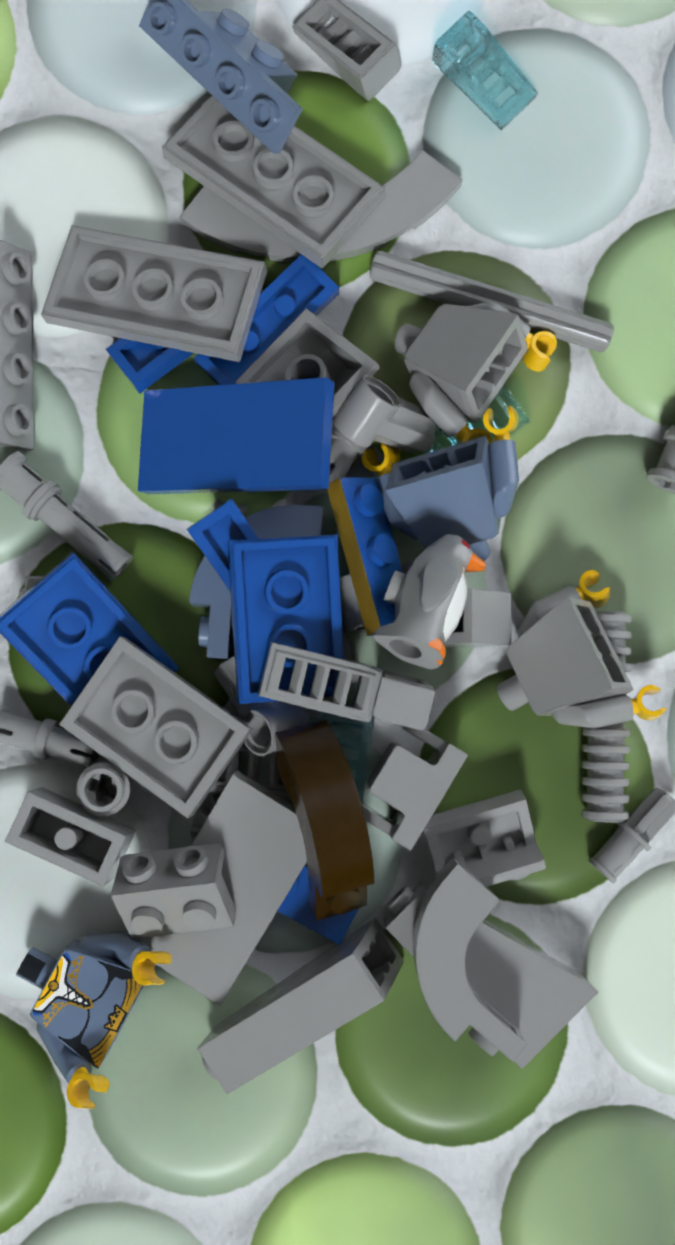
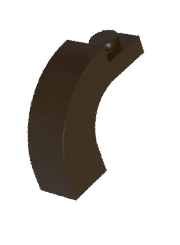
M325 719L275 732L278 774L290 796L300 824L308 864L310 907L316 920L338 914H346L352 910L367 906V886L375 884L370 839L354 778L333 730Z

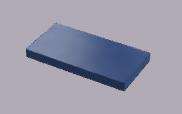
M327 377L144 391L138 492L145 494L329 489L335 382Z

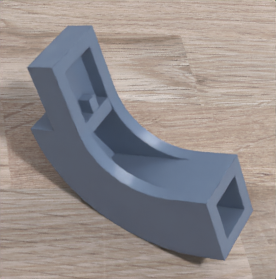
M277 506L253 513L245 517V519L259 539L322 535L323 506ZM204 556L194 576L189 603L194 607L210 608L209 617L201 616L199 647L207 648V658L228 660L232 657L233 652L231 594L208 559Z

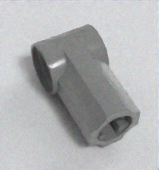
M369 375L361 378L332 420L340 433L362 447L371 446L375 440L410 454L416 451L425 453L436 440V424L422 407L399 398L386 384Z
M234 656L221 663L214 672L216 678L241 714V720L253 728L244 743L257 756H265L276 751L275 732L311 723L309 713L305 707L281 701L239 704L237 702Z

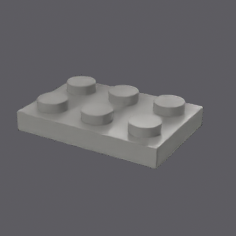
M119 637L59 724L186 818L193 817L253 730L252 727L125 637Z

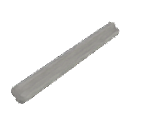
M377 251L371 263L369 274L372 281L445 304L469 306L494 301L511 313L518 314L521 320L531 326V331L537 333L547 331L552 333L556 339L591 350L604 352L608 348L613 336L614 326L609 322L387 252Z

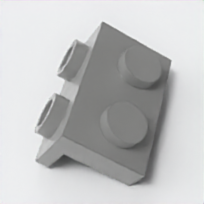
M521 789L434 814L424 828L436 876L452 857L485 886L507 880L523 879L531 873L546 868L544 857L536 843L527 800Z
M221 843L123 855L120 858L110 896L131 939L234 927L236 908L221 874L225 855Z

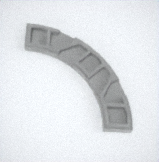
M422 150L406 168L382 185L385 187L384 199L329 262L355 257L385 246L386 242L403 235L410 229H416L449 201L461 187L462 179ZM203 186L180 216L181 224L221 247L237 253L242 251L251 255L267 257L270 261L292 263L301 255L205 186Z

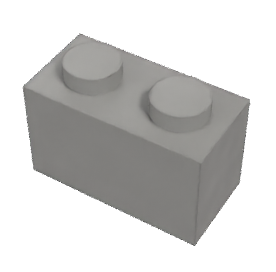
M42 787L27 792L4 842L104 887L115 878L120 858L126 854L136 830L107 816L91 814L81 804Z

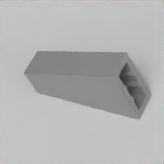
M419 883L413 890L408 886H404L384 907L389 912L383 918L385 928L412 956L414 924L423 896L429 888L422 883ZM486 919L476 929L468 944L465 957V971L468 983L478 995L520 1031L527 1043L525 1049L514 1061L521 1069L598 993L580 972Z
M376 917L345 937L340 945L335 944L212 1029L197 1049L202 1056L206 1071L212 1078L218 1080L226 1094L385 1000L404 960Z

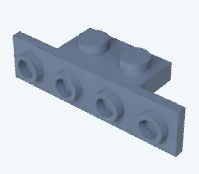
M149 0L139 27L273 154L280 153L303 110L287 94L297 74L283 62L284 55L272 44L257 38L248 29L250 26L249 22L233 10L222 9L221 12L198 11L187 0Z

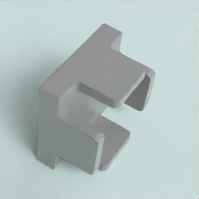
M402 726V729L433 747V753L428 760H423L400 745L391 743L368 779L367 785L374 796L398 811L394 818L390 820L361 802L366 822L388 834L392 840L411 851L468 757V754L426 729L416 730Z

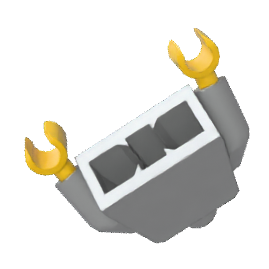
M491 301L469 306L452 304L439 306L423 329L410 324H404L396 335L395 349L398 353L405 355L404 362L411 376L410 389L425 413L449 438L455 435L461 443L486 436L490 444L492 443V437L489 432L480 428L470 429L466 425L468 420L474 423L480 420L522 358L524 364L530 370L536 372L545 370L550 363L549 356L557 348V340L552 333L547 331H540L533 335L529 332L531 326L521 320L518 314L511 313L499 303Z
M588 570L582 574L579 580V587L567 586L535 601L531 605L517 632L518 639L509 645L507 649V656L516 674L497 686L498 695L502 703L509 710L514 711L529 703L532 711L537 716H553L561 725L594 729L631 721L634 714L647 721L655 720L666 711L667 708L650 711L642 703L643 696L657 694L661 691L658 686L647 685L631 699L624 695L634 689L594 609L602 607L607 603L610 597V587H606L599 592H591L586 589L588 586L599 582V572Z

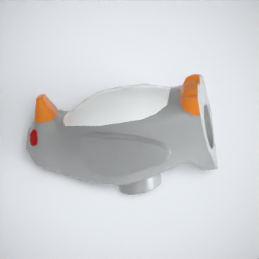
M447 534L436 540L415 559L406 574L395 570L384 601L394 604L395 620L393 623L377 628L373 635L374 640L402 661L430 670L440 667L446 655L444 643L456 629L466 604L468 589L464 573L484 571L486 563L472 551L469 544L459 535Z

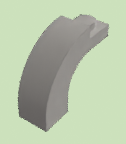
M452 857L432 881L423 896L414 924L413 957L420 987L434 1018L455 1042L471 1025L473 1028L468 1032L469 1036L485 1052L494 1057L500 1051L514 1062L527 1046L526 1041L513 1024L473 990L468 983L465 971V957L470 939L500 900L487 886Z

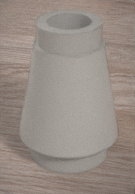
M95 763L87 767L78 779L76 788L78 800L83 808L91 814L97 816L115 814L125 806L129 798L130 779L125 772L112 763ZM108 777L112 778V784L117 787L116 795L110 794L105 788V781Z

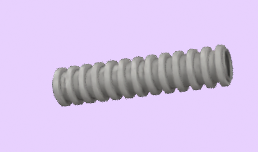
M596 611L625 673L630 672L631 665L626 664V656L631 655V648L626 647V640L631 639V632L626 631V624L632 622L631 615L620 611ZM625 722L595 729L583 728V735L588 736V744L582 745V751L588 752L587 760L582 761V768L587 769V776L582 777V784L587 785V793L582 794V801L587 802V809L581 811V817L593 822H624V820L629 819V812L624 810V803L629 802V795L624 794V787L630 785V779L624 778V770L630 769V763L625 762V754L630 753V746L625 745V737H630V730L625 729Z

